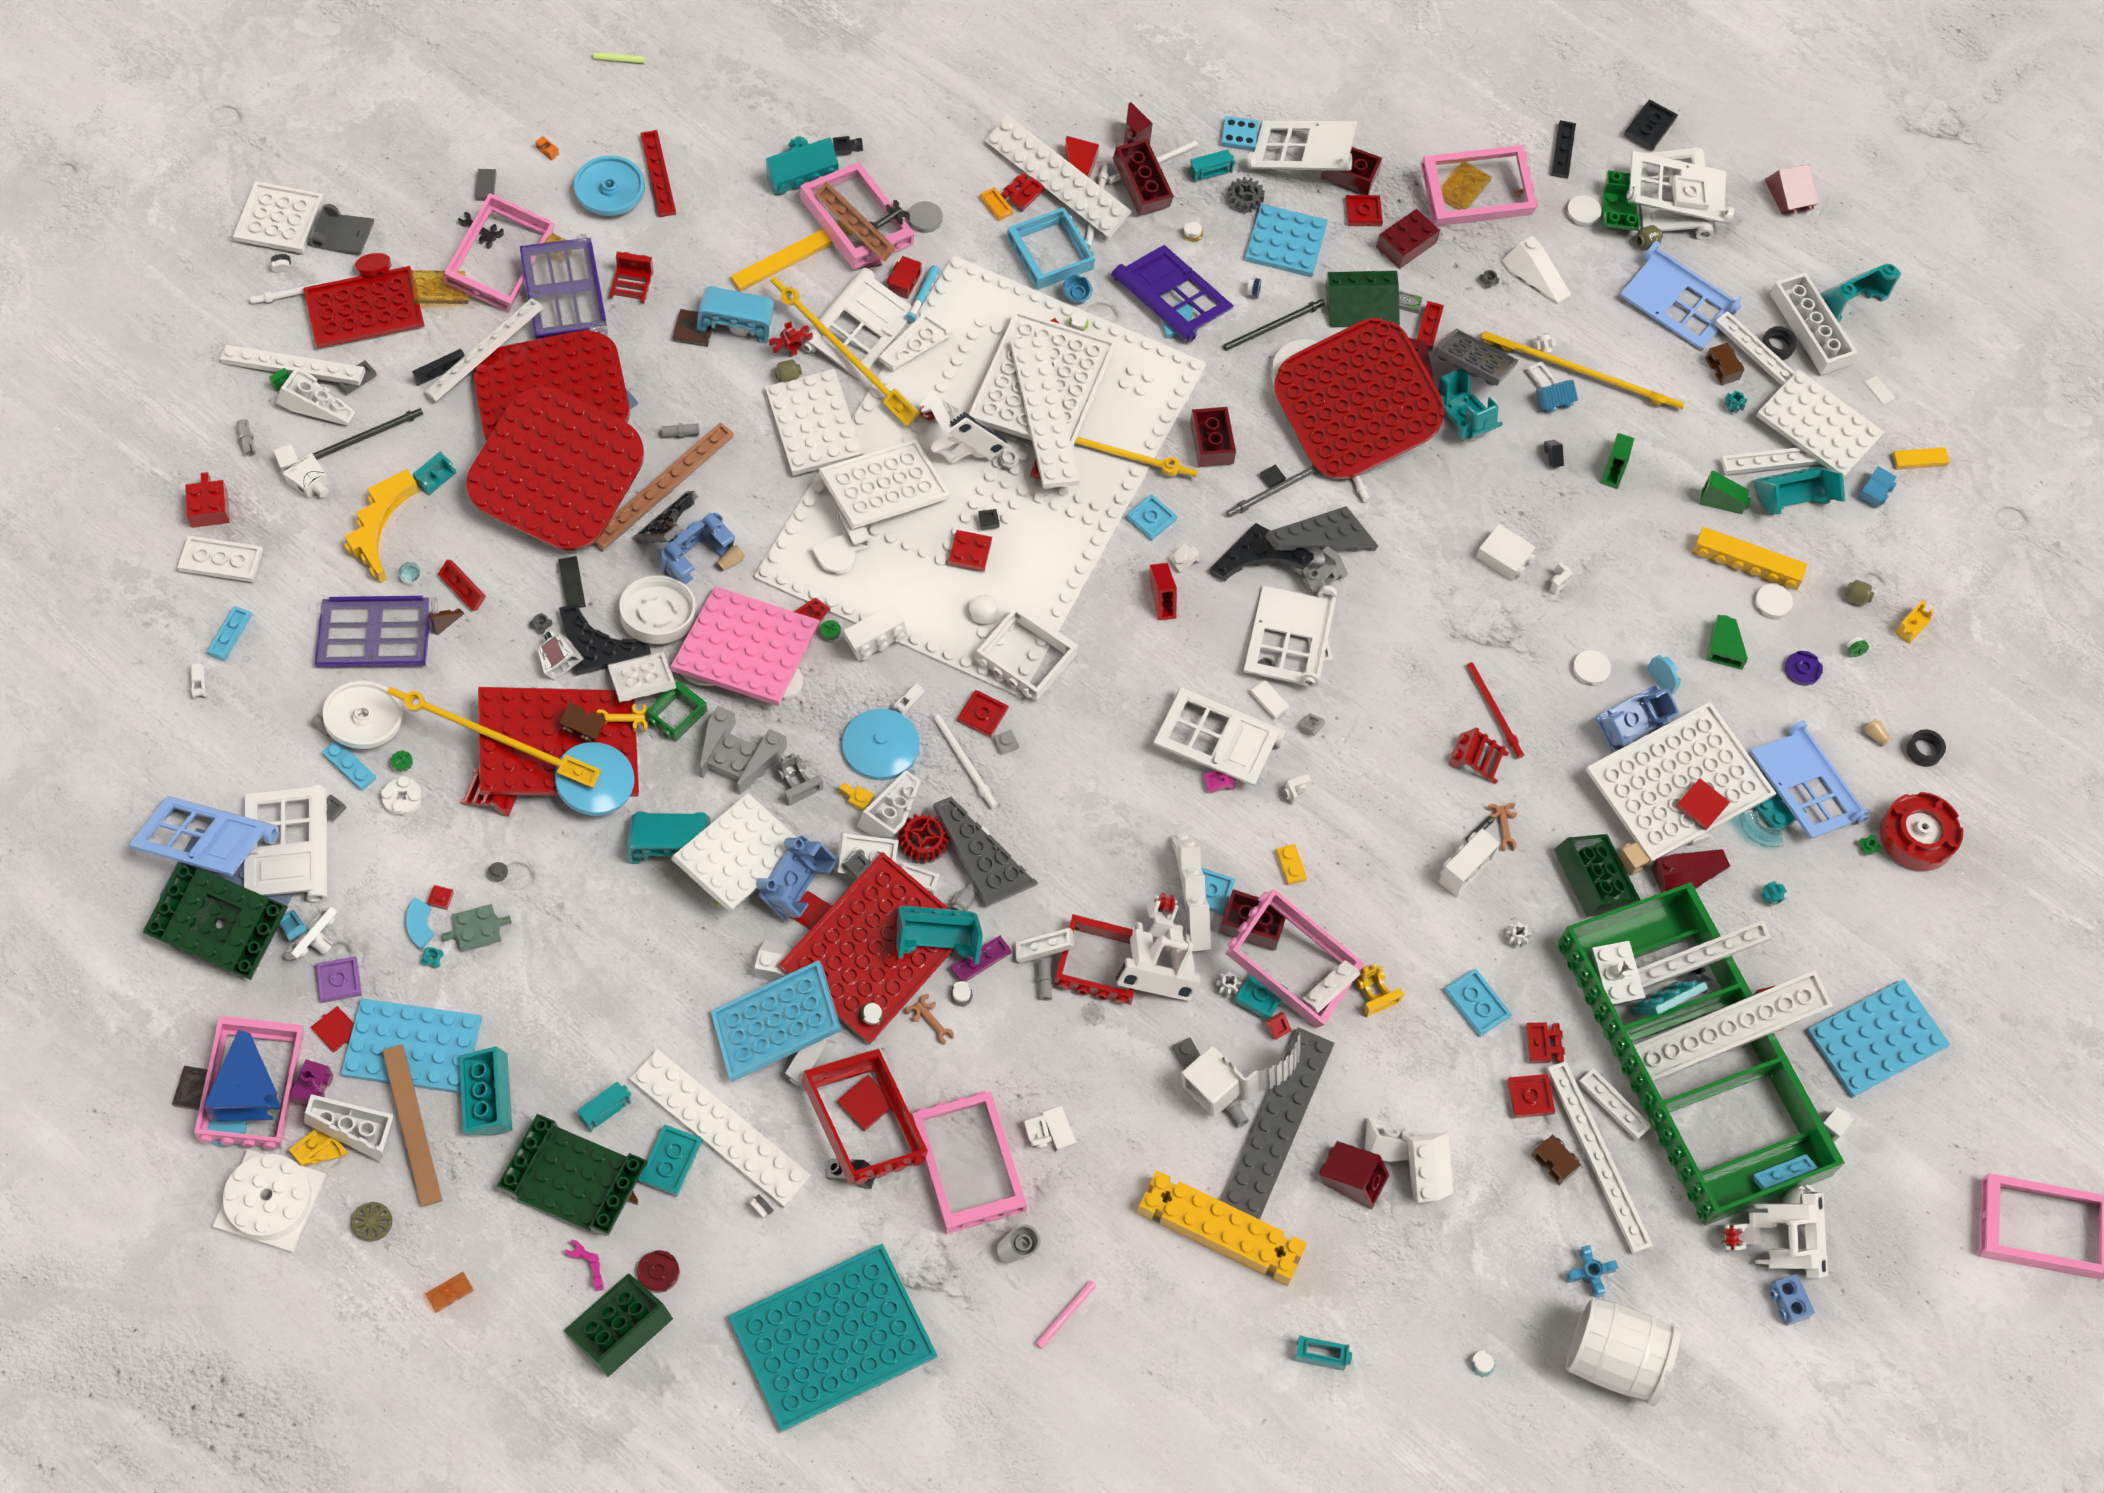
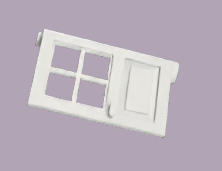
M1263 121L1255 151L1249 152V155L1246 156V166L1249 169L1350 171L1352 167L1350 151L1357 128V121ZM1271 130H1288L1285 143H1268ZM1292 130H1310L1307 143H1289ZM1266 147L1283 148L1280 161H1263ZM1305 148L1302 161H1284L1287 149Z
M1698 147L1645 153L1672 160L1688 159L1692 161V164L1706 167L1704 151ZM1642 163L1641 177L1659 180V175L1648 176L1647 164ZM1668 168L1669 174L1663 175V179H1669V182L1672 183L1673 176H1680L1681 173L1672 174V169ZM1641 181L1640 196L1658 199V193L1650 194L1649 183ZM1670 188L1671 192L1662 193L1663 201L1674 203L1673 188ZM1641 205L1643 228L1655 225L1662 232L1698 228L1696 236L1700 240L1710 239L1714 235L1711 220Z
M1632 151L1630 188L1627 193L1629 203L1724 224L1731 223L1734 208L1728 206L1724 212L1726 171ZM1642 163L1659 166V181L1641 177ZM1663 167L1681 171L1680 176L1706 179L1709 208L1703 210L1674 206L1672 202L1663 201L1662 186L1673 188L1672 183L1663 182ZM1641 181L1658 185V199L1640 196Z
M862 268L819 321L828 329L831 326L848 338L844 342L845 346L852 341L868 354L861 362L870 369L908 323L906 315L911 311L912 306L879 283L871 270ZM843 311L860 322L851 335L834 323ZM813 326L807 333H813V339L809 341L802 340V348L808 353H814L816 350L820 351L858 380H861L864 375L839 350H835L820 339L823 334ZM863 326H866L881 337L871 350L854 338Z
M1263 586L1244 672L1298 683L1307 687L1318 685L1337 590L1331 586H1322L1318 591L1319 597ZM1264 630L1286 633L1284 648L1262 644ZM1290 635L1312 639L1310 653L1288 650ZM1260 648L1282 653L1280 667L1258 664ZM1286 654L1308 658L1306 672L1301 673L1283 669Z
M1183 687L1180 690L1176 689L1173 696L1174 702L1153 744L1255 786L1273 746L1281 747L1287 730ZM1187 702L1206 709L1199 725L1179 718ZM1210 711L1229 719L1221 735L1202 727ZM1177 722L1196 730L1188 746L1169 739ZM1199 732L1219 739L1211 756L1192 748Z
M313 785L308 788L245 794V817L258 820V805L281 803V821L266 822L281 826V844L258 847L257 842L244 860L245 888L263 896L307 892V900L310 902L319 903L327 900V790L323 786ZM309 800V818L286 820V802ZM309 823V841L286 844V825Z

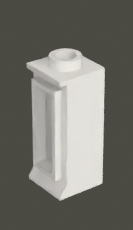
M838 507L837 519L844 534L846 533L853 545L855 552L870 548L871 536L868 535L865 525L852 529Z

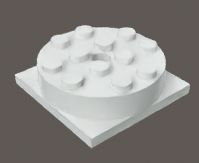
M247 1149L241 1165L232 1172L226 1182L223 1192V1204L213 1224V1228L293 1253L327 1175L326 1173L300 1166L292 1159L282 1155L262 1154ZM272 1194V1197L269 1200L263 1199L265 1198V1196Z

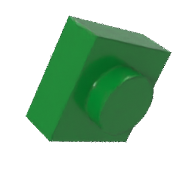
M283 368L269 376L272 388L276 392L281 389L289 378V373Z

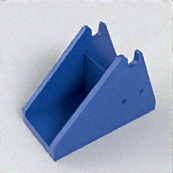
M238 1030L205 1103L209 1119L217 1122L273 1120L274 1117L269 1115L267 1111L269 1109H280V1103L276 1097V1089L251 1034Z

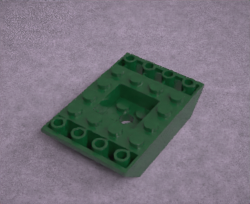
M179 862L142 933L240 977L252 980L288 906L199 867ZM220 918H225V926L217 928V921Z

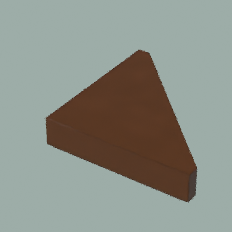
M460 608L455 611H439L436 614L429 612L433 631L437 635L464 615Z

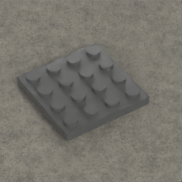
M1457 328L1434 351V354L1439 359L1449 361L1456 368L1464 369L1470 375L1480 377L1487 384L1498 386L1516 367L1519 361Z

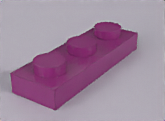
M1000 935L981 947L979 964H974L973 956L953 964L951 970L959 981L967 982L1010 955L1012 950Z

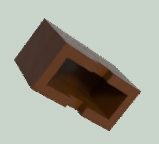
M1728 342L1709 348L1705 360L1711 369L1715 368L1717 372L1715 376L1721 386L1740 380L1744 372V366L1738 360L1734 349L1730 347Z
M569 702L559 722L563 726L562 730L571 734L577 732L581 734L580 738L591 742V740L597 741L606 723V718L594 712H591L590 715L586 714L583 707Z
M1553 1134L1541 1143L1531 1155L1541 1167L1547 1166L1550 1170L1548 1174L1559 1186L1581 1166L1577 1156L1570 1153L1565 1148L1563 1141L1556 1138Z

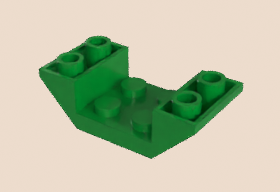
M1607 171L1602 196L1601 224L1605 227L1639 231L1640 215H1637V204L1629 203V199H1627V193L1630 188V173Z

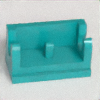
M440 451L415 471L413 477L417 486L428 495H431L457 472L452 467L453 463Z

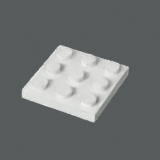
M664 652L608 665L619 702L630 701L659 692H667L676 688Z

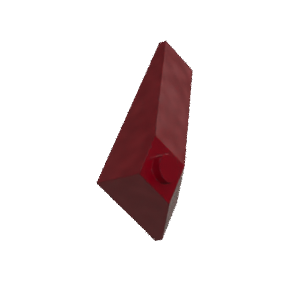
M1719 849L1660 857L1655 860L1651 869L1659 889L1663 893L1691 882L1695 889L1699 888L1708 880L1713 879L1728 869L1730 864L1724 850Z

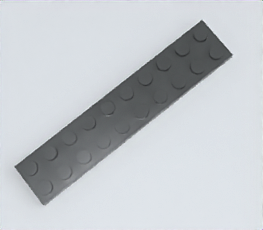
M1297 1027L1283 1060L1285 1061L1286 1057L1291 1055L1292 1049H1295L1297 1037L1300 1035V1056L1298 1063H1296V1068L1292 1070L1291 1076H1288L1286 1081H1282L1280 1085H1275L1271 1088L1222 1202L1259 1220L1335 1044Z

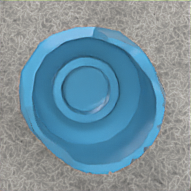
M1072 273L1065 279L1062 291L1067 300L1081 303L1091 297L1093 289L1086 277Z

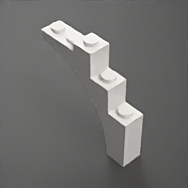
M1178 833L1176 836H1171V842L1180 871L1187 933L1190 934V940L1193 943L1192 951L1211 950L1210 912L1205 894V875L1201 869L1200 845L1190 834Z

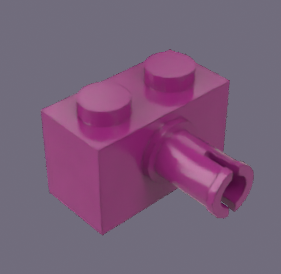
M306 1059L289 1095L292 1103L307 1108L311 1094L325 1097L324 1091L333 1080V1073L330 1067Z

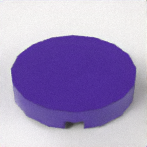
M1801 650L1792 653L1785 663V672L1792 682L1802 686H1809L1819 680L1823 673V665L1815 654Z

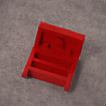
M617 251V270L609 298L613 299V296L616 295L641 299L640 302L644 304L647 299L649 285L652 281L651 277L654 273L652 257ZM621 278V279H627V280H633V281H639V282H646V283H645V284H641V283H635V282H629V281H622V280H618V279ZM616 287H622V288L640 290V291H643V293H642V292L629 291V290H623V289H617Z
M1477 727L1462 732L1457 738L1456 748L1451 753L1452 758L1449 765L1457 768L1466 764L1492 783L1497 784L1498 780L1494 776L1502 755L1508 756L1509 754L1505 750L1506 747L1496 744V740L1489 739L1488 735L1479 732L1480 729ZM1486 742L1488 746L1479 767L1477 763ZM1496 749L1497 752L1495 754L1489 772L1487 773L1486 768L1488 766L1493 750Z
M479 767L474 769L472 773L475 775L467 794L459 803L462 805L492 806L502 816H509L518 795H481Z

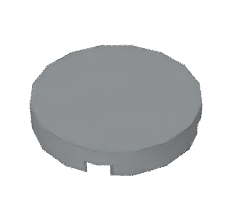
M922 201L914 204L909 210V224L913 229L928 233L940 227L943 213L938 205Z

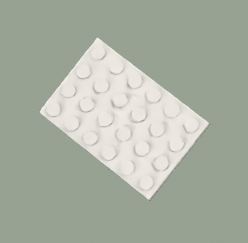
M835 369L800 377L785 383L781 382L765 386L793 476L863 455Z
M1799 369L1756 415L1827 469L1842 472L1843 478L1885 433Z
M916 439L819 469V475L852 529L940 502L950 497L949 491Z
M747 793L675 853L671 860L730 913L758 889L757 881L760 878H768L787 850L784 846L785 839L797 837Z

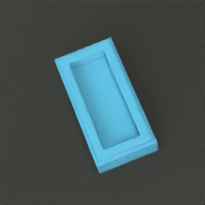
M294 910L284 914L279 924V927L289 940L307 931L305 924Z

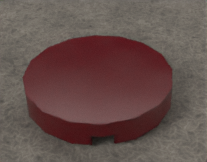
M656 1250L644 1255L637 1268L639 1282L650 1292L654 1293L666 1292L673 1288L680 1274L676 1258L669 1252Z

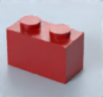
M902 256L900 261L895 263L893 274L888 276V289L897 296L908 299L922 274V262Z

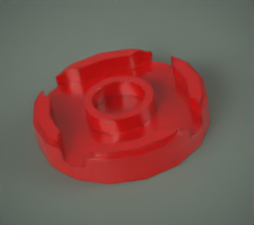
M383 253L367 254L355 262L358 274L366 277L376 276L378 272L385 273L392 265L390 257Z

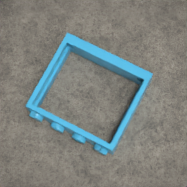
M1064 207L1008 227L1007 239L1037 290L1061 282L1072 273L1080 275L1094 269V262L1096 261L1094 253L1089 250L1086 239L1082 238L1078 226L1074 225L1072 216L1068 215ZM1061 223L1082 260L1042 274L1022 237Z

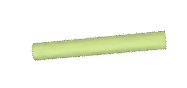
M597 52L593 54V59L645 64V57Z

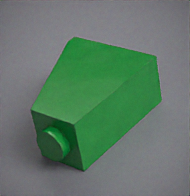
M1617 433L1601 480L1602 484L1618 489L1630 459L1635 438Z
M1711 470L1702 488L1700 505L1742 514L1744 509L1749 507L1751 498L1748 497L1749 490Z
M1718 614L1713 623L1706 660L1743 670L1748 657L1737 620L1727 615Z

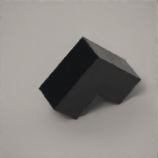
M1556 440L1544 441V452L1549 454V465L1553 468L1564 466L1563 444Z
M1701 967L1690 971L1684 981L1696 980L1697 982H1705L1708 989L1702 993L1706 994L1714 980L1705 976L1704 972L1706 969Z

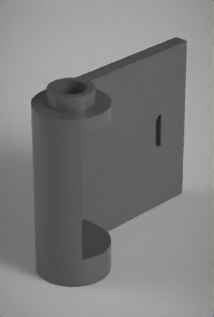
M325 204L322 206L312 230L309 243L318 249L361 254L375 220L374 218L341 215L335 205Z

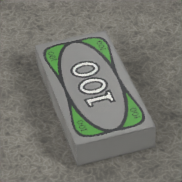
M1399 291V309L1419 314L1423 297Z

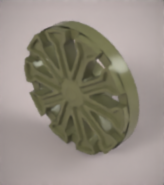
M378 1202L364 1203L358 1207L352 1218V1228L355 1234L360 1239L368 1242L384 1238L391 1230L393 1223L389 1209ZM368 1207H371V1213L368 1212ZM363 1211L366 1216L360 1215V1213ZM389 1220L388 1223H383L381 1221ZM379 1228H385V1231H380ZM368 1230V1235L365 1237L364 1234ZM373 1231L377 1232V1236L373 1237Z

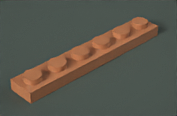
M825 181L815 196L882 261L886 262L896 247L830 183Z

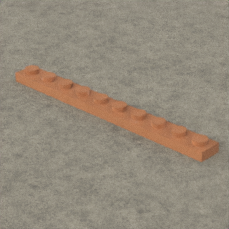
M721 422L614 514L601 537L594 543L604 551L734 437V433Z

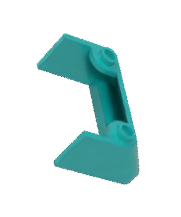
M1808 468L1755 479V488L1765 511H1768L1769 514H1781L1784 506L1803 502L1819 501V504H1828L1830 500L1845 501L1843 473L1826 468Z
M901 906L898 908L896 948L899 958H903V953H911L916 949L917 945L954 948L959 956L964 958L973 956L974 964H979L983 933L976 913L915 906Z

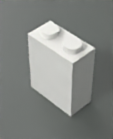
M1498 524L1479 548L1476 558L1513 581L1517 576L1520 577L1526 569L1524 566L1527 563L1530 565L1534 560L1535 555L1533 553L1536 547Z

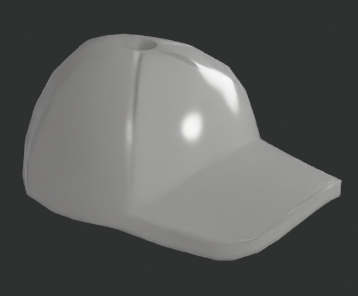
M1023 1224L1017 1226L998 1243V1256L1006 1263H1012L1029 1257L1039 1249L1041 1238L1031 1225Z

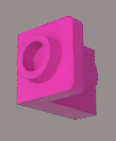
M1216 770L1204 774L1210 793L1227 787L1231 790L1235 789L1234 782H1236V779Z

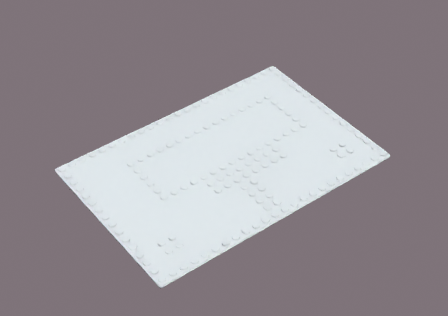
M954 256L916 315L918 319L926 312L952 330V336L894 370L885 365L877 377L890 391L893 388L897 389L918 410H920V403L929 392L933 391L958 407L959 411L955 413V418L957 416L960 417V414L963 415V412L970 413L1015 310L1048 321L1056 318L1061 325L1070 327L1069 320L1072 314L1083 312L1089 321L1088 328L1084 332L1116 341V346L1078 437L1156 458L1206 368V363ZM873 384L852 417L863 455L916 439L949 491V499L865 525L868 535L871 536V547L855 552L856 558L852 568L845 573L836 574L835 572L824 570L812 551L813 546L844 534L837 519V508L839 506L818 472L756 571L755 579L807 603L817 598L831 609L829 613L854 624L894 603L905 621L907 630L905 638L896 643L1021 698L1024 695L1021 690L1011 687L1002 677L995 676L990 669L979 665L976 660V651L1017 604L1056 631H1060L1151 465L1075 443L1072 450L1080 479L1079 485L1043 488L1040 479L1030 477L1036 459L1032 441L987 426L985 427L992 432H996L1004 437L1009 447L991 460L987 457L977 458L973 454H969L951 463L940 453H935L931 450L933 443L944 435L937 419L928 421L919 414L910 426H906L883 403L886 396ZM960 443L954 444L946 449L951 452ZM1007 450H1012L1018 455V464L1013 468L1004 467L1000 462L1001 455ZM997 509L1000 527L981 530L978 511ZM956 530L993 537L985 572L948 564ZM979 595H989L995 599L998 606V616L995 621L990 624H979L973 621L969 610V605L973 598ZM1016 622L988 655L1031 683L1051 645Z

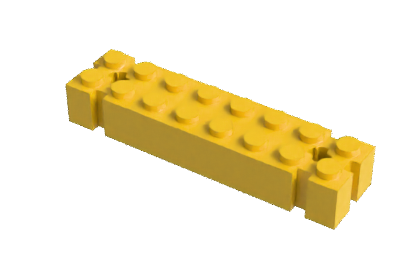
M1156 1170L1149 1184L1148 1192H1145L1140 1202L1137 1214L1149 1220H1152L1155 1216L1161 1219L1160 1225L1263 1275L1267 1271L1275 1274L1273 1280L1286 1286L1289 1285L1307 1246V1242L1295 1236H1292L1291 1240L1283 1237L1284 1231L1180 1181L1175 1185L1170 1182V1176Z

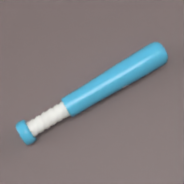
M935 265L930 267L914 300L915 303L911 311L906 315V319L909 322H915L917 319L916 314L940 273L939 267Z

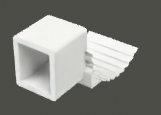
M1300 1035L1297 1037L1295 1049H1292L1291 1055H1288L1285 1061L1279 1062V1065H1274L1270 1069L1265 1068V1070L1254 1071L1247 1078H1244L1242 1073L1237 1070V1067L1233 1066L1231 1062L1211 1045L1181 1072L1182 1086L1215 1118L1239 1095L1244 1100H1249L1258 1091L1266 1090V1088L1271 1089L1275 1085H1280L1282 1081H1286L1287 1077L1291 1076L1292 1070H1295L1296 1063L1299 1061Z

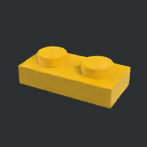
M1292 844L1277 848L1276 854L1287 885L1305 882L1307 876L1296 845Z

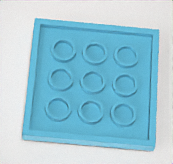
M1261 203L1245 261L1313 277L1328 220Z

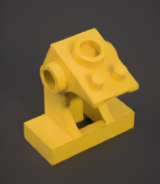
M1376 963L1362 967L1360 975L1355 979L1358 989L1363 991L1369 1001L1363 1010L1366 1017L1402 1002L1405 995L1401 988L1390 991L1383 982L1385 979L1383 967L1377 966ZM1376 984L1381 993L1374 995L1370 986Z

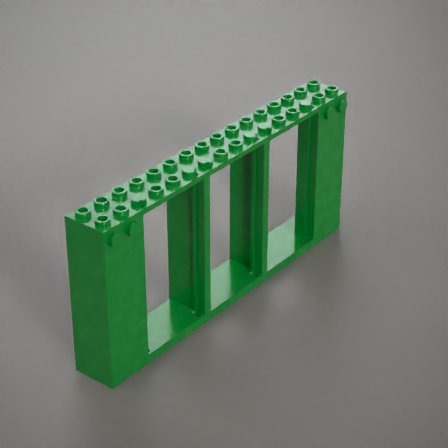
M1691 882L1567 926L1558 941V948L1564 954L1568 968L1573 971L1578 987L1582 988L1586 1003L1591 1006L1595 1020L1600 1023L1603 1029L1604 1037L1609 1040L1613 1055L1618 1058L1623 1074L1628 1077L1632 1091L1637 1094L1640 1100L1641 1108L1649 1117V1122L1652 1125V1129H1655L1658 1135L1660 1145L1665 1148L1668 1154L1670 1164L1676 1169L1678 1180L1684 1185L1689 1201L1693 1202L1699 1220L1703 1221L1704 1225L1707 1226L1750 1209L1754 1203H1765L1781 1197L1795 1186L1811 1185L1832 1177L1845 1162L1774 1033L1750 1042L1762 1064L1670 1099L1662 1100L1633 1041L1747 999L1753 996L1733 957L1729 956L1708 964L1722 990L1670 1008L1658 1015H1651L1623 1025L1596 974L1590 949L1630 941L1634 959L1691 938H1694L1697 945L1721 937ZM1769 1076L1800 1134L1700 1172L1670 1112ZM1805 1154L1818 1167L1817 1170L1763 1191L1753 1180L1754 1174Z

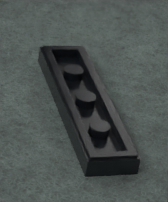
M1559 121L1551 176L1568 179L1576 123Z

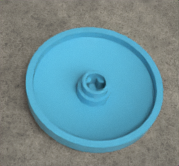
M601 156L588 161L579 169L575 176L574 189L579 203L584 208L598 215L614 216L630 211L641 201L645 192V182L641 170L632 161L619 156Z
M889 709L869 710L855 717L847 726L842 741L843 754L848 765L857 774L865 778L879 781L899 777L905 770L908 771L915 763L919 753L918 732L907 717Z
M596 742L583 743L569 749L561 757V760H563L564 756L568 755L602 770L593 789L558 774L559 767H556V790L564 803L573 810L591 816L607 815L620 809L630 798L634 786L633 768L628 759L614 747Z

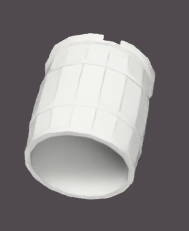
M1591 1296L1578 1322L1568 1355L1566 1371L1625 1396L1645 1400L1646 1404L1654 1407L1659 1402L1667 1383L1663 1382L1666 1370L1671 1372L1675 1363L1681 1337V1330L1678 1329L1680 1325L1675 1323L1669 1325L1638 1310Z

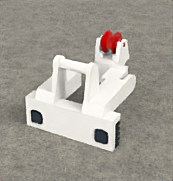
M933 391L929 392L920 403L919 411L921 412V417L928 421L937 419L944 432V435L933 443L931 450L935 453H940L951 463L969 454H973L977 458L987 457L991 460L1009 447L1004 437L975 421V418L966 412H963V415L960 414V417L957 416L955 418V413L959 411L958 407ZM960 443L951 452L946 449L954 444Z
M1161 893L1160 896L1155 895L1148 902L1149 917L1154 919V924L1149 932L1143 931L1142 923L1135 922L1133 934L1130 938L1133 959L1126 958L1125 963H1123L1118 972V976H1116V981L1119 986L1190 1001L1201 982L1199 974L1195 973L1193 943L1190 940V934L1182 932L1183 926L1173 924L1179 907L1177 900L1174 899V895H1169L1167 898L1165 893ZM1152 936L1158 937L1154 944ZM1164 946L1165 951L1170 952L1172 969L1155 965Z
M1823 1192L1802 1194L1803 1204H1752V1208L1768 1209V1212L1749 1213L1750 1223H1725V1231L1721 1232L1725 1235V1240L1722 1243H1726V1250L1747 1249L1746 1244L1761 1243L1760 1228L1777 1227V1223H1786V1225H1789L1790 1249H1770V1259H1755V1264H1769V1268L1806 1269L1807 1278L1828 1276ZM1805 1224L1806 1249H1798L1797 1225Z

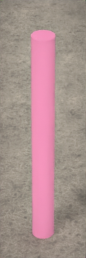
M1089 1281L1035 1344L1040 1349L1046 1345L1095 1289L1096 1284Z

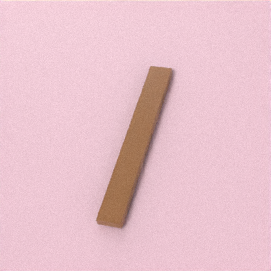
M401 1044L384 1049V1059L420 1204L422 1207L442 1202L443 1199L404 1045Z

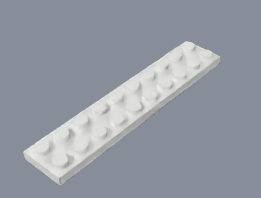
M1006 114L985 140L987 144L1024 173L1042 183L1046 190L1109 239L1130 215L1131 210L1009 115Z
M1046 337L1010 339L1011 352L1043 488L1079 485L1080 479Z
M1816 970L1634 1046L1652 1081L1655 1082L1832 1009L1833 1005Z
M658 1049L630 1078L631 1083L694 1135L702 1138L705 1144L783 1208L788 1205L812 1178L811 1174Z

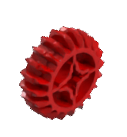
M922 812L919 817L917 814L913 815V819L908 817L905 825L898 831L899 848L904 849V856L909 854L910 860L915 857L917 863L920 859H923L925 864L927 859L934 862L935 856L940 859L942 853L947 852L946 847L950 845L949 837L941 821H939L938 816L932 818L931 812L928 816H925ZM930 828L935 830L939 836H936L935 833H932L930 831ZM909 839L912 840V842L917 843V844H918V847L914 846V845L909 841Z

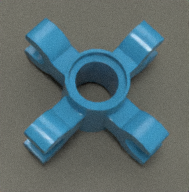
M1590 1245L1583 1246L1579 1250V1254L1585 1266L1582 1269L1569 1271V1274H1566L1567 1280L1571 1283L1583 1279L1586 1283L1591 1284L1594 1297H1602L1606 1291L1600 1277L1602 1274L1616 1272L1615 1269H1618L1617 1262L1613 1260L1602 1264L1600 1261L1593 1259ZM1588 1268H1593L1597 1275L1590 1274Z

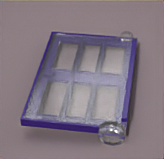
M582 233L578 234L576 239L519 246L528 299L533 298L543 306V309L532 318L535 338L540 339L583 330L596 331L607 335L606 316L591 237L587 238V235Z
M423 595L351 596L322 599V602H317V613L320 614L315 658L316 668L426 666L430 629L429 612L433 614L438 613L437 597L423 598Z

